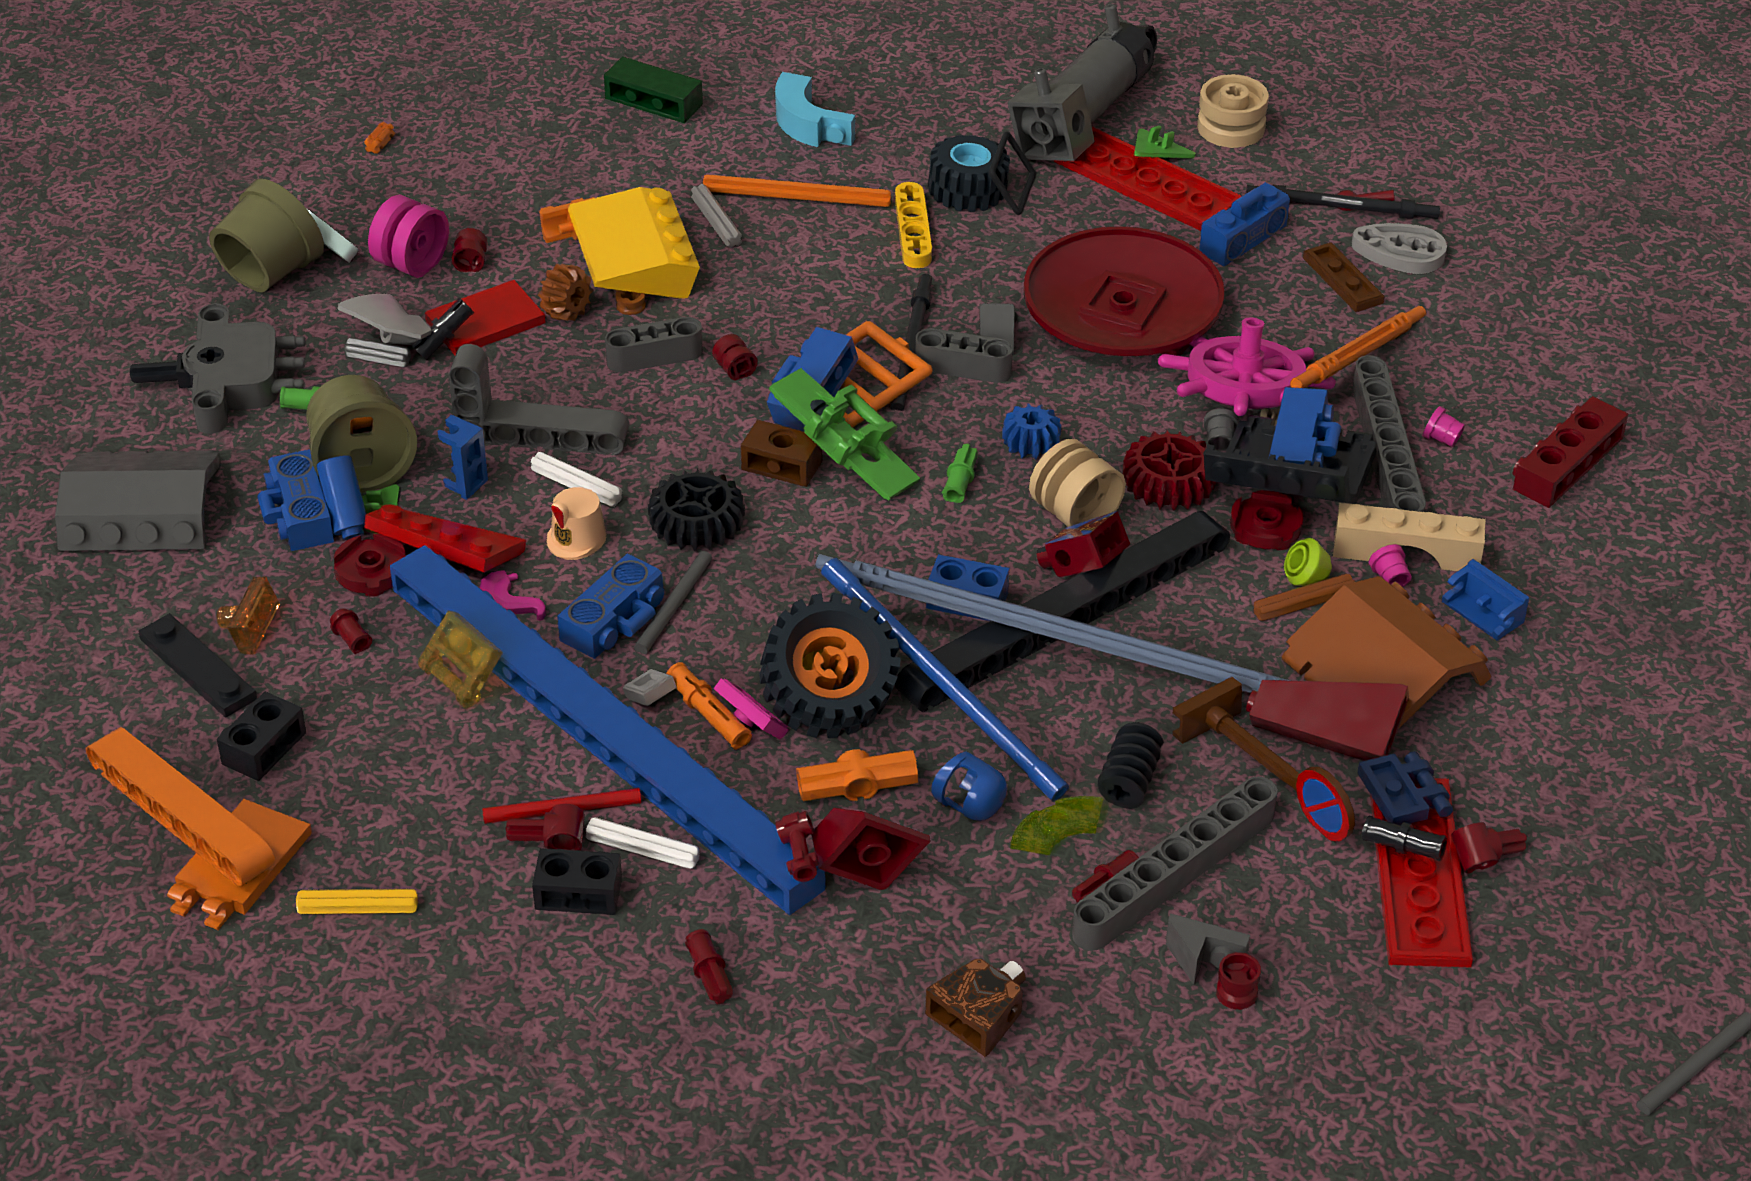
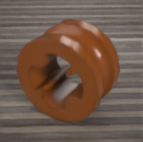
M617 290L615 294L616 308L620 313L636 315L645 309V293Z

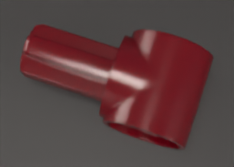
M559 804L554 806L550 812H545L544 819L508 820L506 823V837L509 841H544V847L547 849L581 851L585 814L576 805Z
M1478 822L1461 827L1451 834L1465 873H1472L1476 869H1488L1499 862L1501 855L1519 853L1526 849L1525 842L1527 836L1525 833H1521L1519 829L1497 832L1491 827H1486L1484 822Z

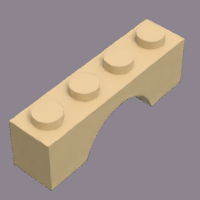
M1339 503L1333 557L1369 561L1371 555L1378 549L1396 544L1423 549L1438 561L1442 570L1459 571L1468 565V562L1472 559L1481 564L1485 544V519Z

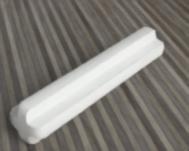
M538 452L531 459V469L534 472L569 488L583 487L590 489L597 494L600 502L610 507H615L622 500V489L550 455Z
M596 817L591 818L586 828V838L590 841L688 869H693L699 860V848L692 844Z

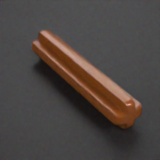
M1345 573L1258 599L1254 602L1253 612L1259 621H1265L1327 602L1343 585L1353 583L1355 580L1352 579L1350 574Z

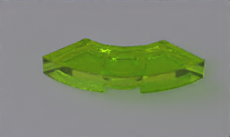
M1095 796L1062 798L1055 800V805L1044 808L1041 811L1034 810L1017 826L1011 839L1010 848L1050 855L1054 846L1068 836L1079 833L1096 834L1104 798Z

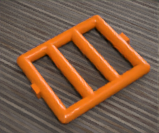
M871 321L862 323L846 334L852 337L854 346L869 336L913 369L912 372L899 379L855 346L859 358L856 364L888 388L874 397L848 376L840 388L843 389L853 385L858 390L857 394L876 412L929 377L933 372L930 364L909 350V343L901 337L894 339ZM855 410L850 414L845 412L843 415L845 421L853 428L864 421Z

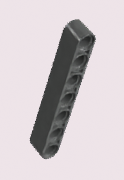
M1371 355L1362 356L1356 361L1352 391L1363 432L1373 434V441L1376 442L1377 453L1372 465L1384 508L1425 512V497L1387 365L1379 357Z
M1260 776L1247 779L1080 900L1074 908L1073 942L1078 947L1088 951L1099 950L1105 947L1270 825L1275 814L1278 792L1276 784L1272 780Z

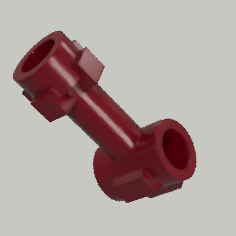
M797 811L783 816L782 820L776 821L775 824L781 842L783 844L790 843L793 859L786 862L790 875H793V878L797 881L806 882L812 880L817 875L816 866L819 865V860L815 852L809 853L806 838L815 833L811 818L807 811L801 813Z

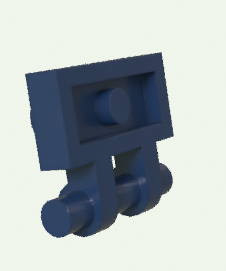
M1417 752L1408 753L1404 758L1405 764H1401L1396 754L1359 762L1357 774L1388 822L1402 825L1403 822L1415 823L1428 819L1430 808L1435 809L1440 817H1447L1453 812V807L1449 802V793L1442 784H1437L1433 777V768L1427 760L1421 759ZM1415 784H1419L1421 788L1417 789Z

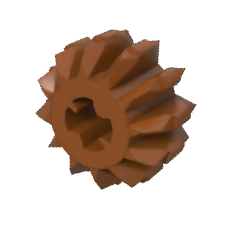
M556 264L553 270H547V278L545 281H540L543 287L537 294L542 299L540 308L544 309L551 318L557 320L575 321L578 315H584L585 305L591 303L588 299L589 295L594 291L589 286L592 278L587 276L580 267L572 264Z

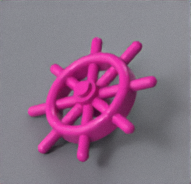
M1245 318L1242 320L1241 336H1226L1209 340L1201 336L1189 343L1194 347L1189 357L1162 354L1158 358V364L1163 368L1188 371L1189 381L1177 387V394L1179 396L1187 397L1201 393L1213 401L1233 406L1236 415L1244 416L1248 409H1266L1281 406L1285 387H1291V380L1306 371L1304 362L1313 359L1314 350L1310 347H1305L1292 351L1278 343L1262 339V332L1265 323L1258 318ZM1331 376L1319 384L1312 383L1307 387L1329 390L1334 388L1336 381Z

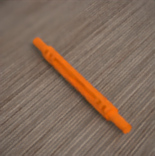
M1417 306L1406 313L1400 312L1341 348L1310 364L1304 373L1291 380V388H1305L1312 383L1319 384L1354 363L1358 358L1369 354L1409 331L1412 324L1426 315L1425 308Z

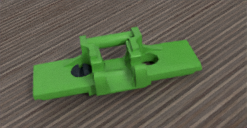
M800 368L769 387L774 397L805 425L803 429L808 437L836 463L844 466L847 470L853 469L884 499L891 500L920 480V477L883 443L895 433L898 428L897 425L892 421L887 422L857 394L858 390L853 385L839 390L836 396L833 397ZM848 406L855 410L869 424L857 431L851 427L843 417ZM861 453L872 456L876 462L866 460Z

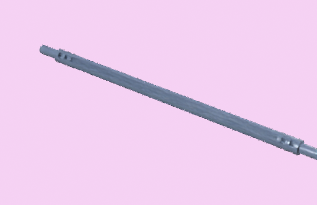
M819 554L815 568L822 570L824 565L833 557ZM840 560L859 579L860 583L867 587L1217 684L1230 677H1234L1242 684V691L1249 693L1252 690L1258 691L1262 680H1287L856 560L855 563Z

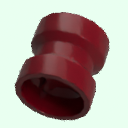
M466 228L457 233L454 242L455 248L452 253V264L460 272H479L483 268L488 245L485 234L474 228Z
M736 334L725 335L713 347L712 356L723 367L730 379L736 381L751 376L756 370L758 359L747 348L740 336Z
M1235 952L1222 958L1219 964L1216 996L1224 1006L1242 1010L1249 1008L1255 1003L1258 997L1261 966L1253 956Z

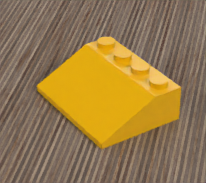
M638 187L569 205L568 212L595 287L681 299L689 297L700 266L670 191L657 187L652 189Z

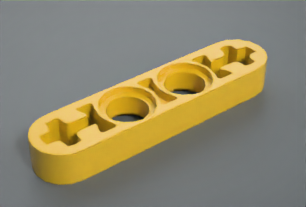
M903 182L895 189V206L902 259L908 267L924 268L932 261V244L924 189L918 183ZM907 196H912L913 201H907ZM907 214H916V215H918V216H916V217H908V216H905V215H907ZM918 233L921 236H909L908 234ZM919 248L920 254H915L914 249Z

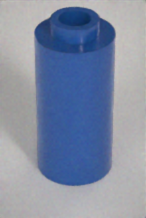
M338 456L319 462L316 467L334 535H342L343 540L360 535L363 536V530L366 529L364 528L366 510L352 457Z

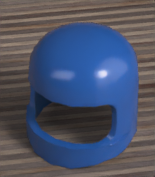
M966 751L954 756L939 770L932 782L931 793L934 799L943 805L953 807L969 819L982 821L992 817L1001 808L1006 798L1007 784L1002 773ZM960 767L968 769L965 778L959 786L969 791L963 808L950 798L944 797L950 777Z

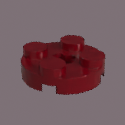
M1275 491L1252 492L1251 498L1242 501V497L1234 502L1231 510L1230 526L1234 532V538L1241 544H1248L1261 549L1286 550L1291 547L1292 542L1297 540L1302 532L1303 511L1300 507L1297 510L1296 507L1291 505L1292 499L1287 495ZM1264 518H1270V519H1271V521H1263V520H1264Z
M373 534L374 539L361 540V535L348 539L338 547L334 554V573L340 585L350 591L364 593L369 597L379 596L385 590L393 587L390 565L406 556L405 549L400 541L382 534ZM374 562H377L373 565H364V563L372 564Z

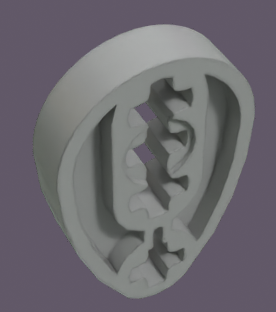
M1399 223L1373 224L1356 228L1352 237V248L1354 251L1379 265L1412 274H1424L1437 270L1445 261L1446 240L1437 231L1428 227Z

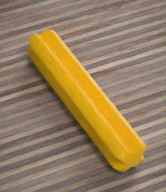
M415 889L300 890L296 896V908L299 914L415 913L418 908V894Z

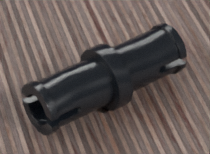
M458 298L439 319L435 318L431 322L433 324L430 327L432 330L431 335L418 340L411 346L428 360L447 339L451 341L455 337L453 333L475 312L461 298Z
M1369 815L1362 830L1363 841L1395 848L1396 853L1403 855L1411 852L1441 861L1447 846V836L1414 829L1413 824L1403 822L1402 825Z

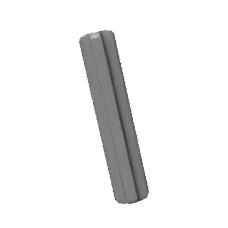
M700 184L698 187L693 186L691 198L725 245L729 248L735 245L739 246L742 243L740 239L742 234L708 187L704 184Z

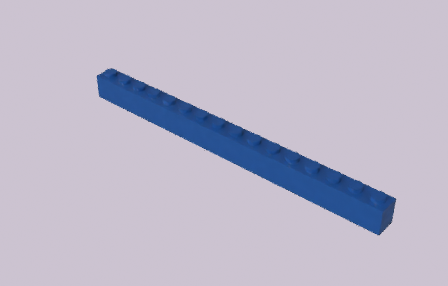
M424 545L390 565L392 586L395 593L633 788H640V793L788 915H791L825 891V871L819 869L818 866H816L817 875L812 880L806 882L797 881L793 878V875H790L786 862L793 859L790 843L783 844L781 842L776 825L769 820L763 811L753 808L743 800L738 791L728 788L716 778L709 768H703L690 757L684 748L673 744L664 736L659 728L648 724L639 716L634 708L623 704L614 696L609 688L598 684L589 676L584 668L573 664L559 648H553L541 638L535 629L528 628L518 620L511 610H506L498 604L489 592L482 591L471 582L465 573H460L453 568L442 555H437Z

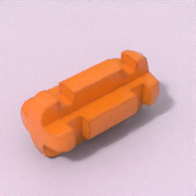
M381 122L365 139V150L378 154L381 151L380 149H383L391 140V137L395 135L393 131L394 126L391 123Z

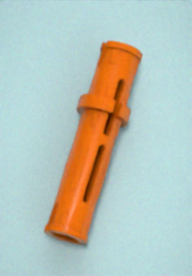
M678 662L669 668L666 674L673 676L677 686L676 689L683 695L684 703L691 709L695 708L731 744L733 749L737 750L750 742L752 738L751 730L746 728L712 693V688L706 681L699 680L683 662Z

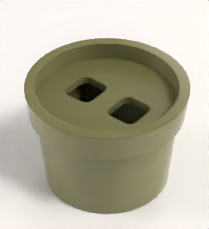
M267 179L254 180L240 195L239 203L213 228L209 235L211 248L223 268L237 282L256 292L267 291L296 268H304L318 259L324 251L322 234L309 211L288 190Z
M344 375L326 382L311 397L307 407L306 420L310 432V454L317 475L316 465L319 462L338 456H351L360 491L365 493L366 491L388 487L406 473L414 460L417 450L416 431L408 416L389 398L382 386L376 381L361 375ZM361 417L373 418L372 430L370 432L350 433V422L352 419Z

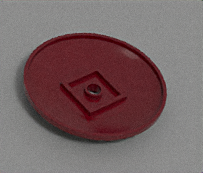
M1101 227L1064 236L1041 250L1027 268L1024 279V299L1030 314L1036 322L1051 335L1063 342L1100 354L1145 356L1183 347L1197 340L1212 328L1223 308L1224 284L1213 262L1200 250L1181 239L1143 228Z

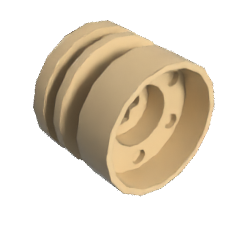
M1066 439L1050 448L1036 464L1030 477L1029 491L1032 499L1056 515V518L1069 527L1115 512L1124 497L1126 482L1122 473L1102 458H1099L1096 453L1077 439Z

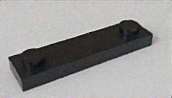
M170 613L138 630L140 640L225 718L257 699L256 690Z

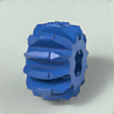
M1027 403L1025 408L1015 406L1013 412L1006 414L1002 429L1004 445L1009 447L1010 453L1019 451L1021 459L1027 454H1032L1036 460L1039 453L1044 455L1050 448L1060 442V418L1055 416L1054 410H1044L1042 404L1032 407Z

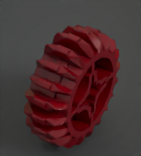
M1168 430L1161 435L1153 431L1150 438L1140 436L1139 442L1131 443V447L1126 451V456H1124L1122 474L1124 475L1127 491L1134 493L1135 500L1144 498L1146 506L1153 502L1157 503L1159 510L1164 505H1170L1173 511L1180 504L1187 510L1191 503L1200 505L1203 498L1210 497V493L1217 484V482L1205 480L1203 453L1206 449V441L1196 442L1194 435L1186 437L1182 435L1181 431L1178 434H1170Z

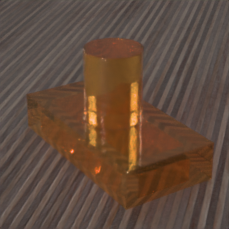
M253 577L239 605L221 606L217 611L218 625L229 630L239 652L242 654H255L280 605L267 577Z

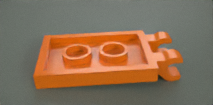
M243 799L232 811V814L267 842L274 854L275 865L243 886H237L196 853L175 876L176 884L167 893L168 898L176 900L171 906L170 911L185 917L200 897L206 899L201 909L210 915L204 921V925L216 930L222 927L234 911L245 915L312 834L311 824Z

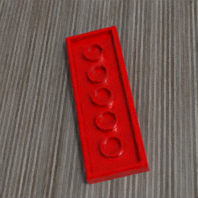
M1092 127L1095 141L1075 161L1054 160L1055 163L1199 231L1202 229V222L1223 209L1228 210L1232 207V203L1242 197L1159 157H1138L1134 155L1135 146Z
M1434 778L1437 784H1442L1450 795L1449 802L1452 805L1449 779ZM1415 784L1417 789L1421 788L1419 784ZM1370 795L1372 816L1387 821ZM1430 808L1428 819L1411 824H1413L1414 829L1447 836V846L1441 861L1407 852L1405 855L1396 853L1395 848L1375 843L1388 965L1471 968L1473 957L1460 860L1451 834L1456 831L1454 815L1452 812L1447 817H1440L1435 809Z

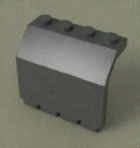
M190 450L189 452L154 451L153 453H148V451H119L118 453L104 451L77 454L60 473L55 513L58 551L204 549L206 546L204 517L206 485L221 466L220 452H215V450Z

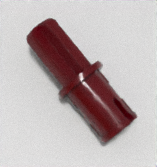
M1126 850L1106 865L1099 864L1094 869V875L1073 888L1072 897L1078 903L1139 858L1138 855L1131 850Z
M704 929L695 930L685 938V945L694 962V975L697 978H701L709 999L715 1001L716 1004H723L726 999L731 998L733 995V989L724 971L725 960L721 955L717 954L710 933Z

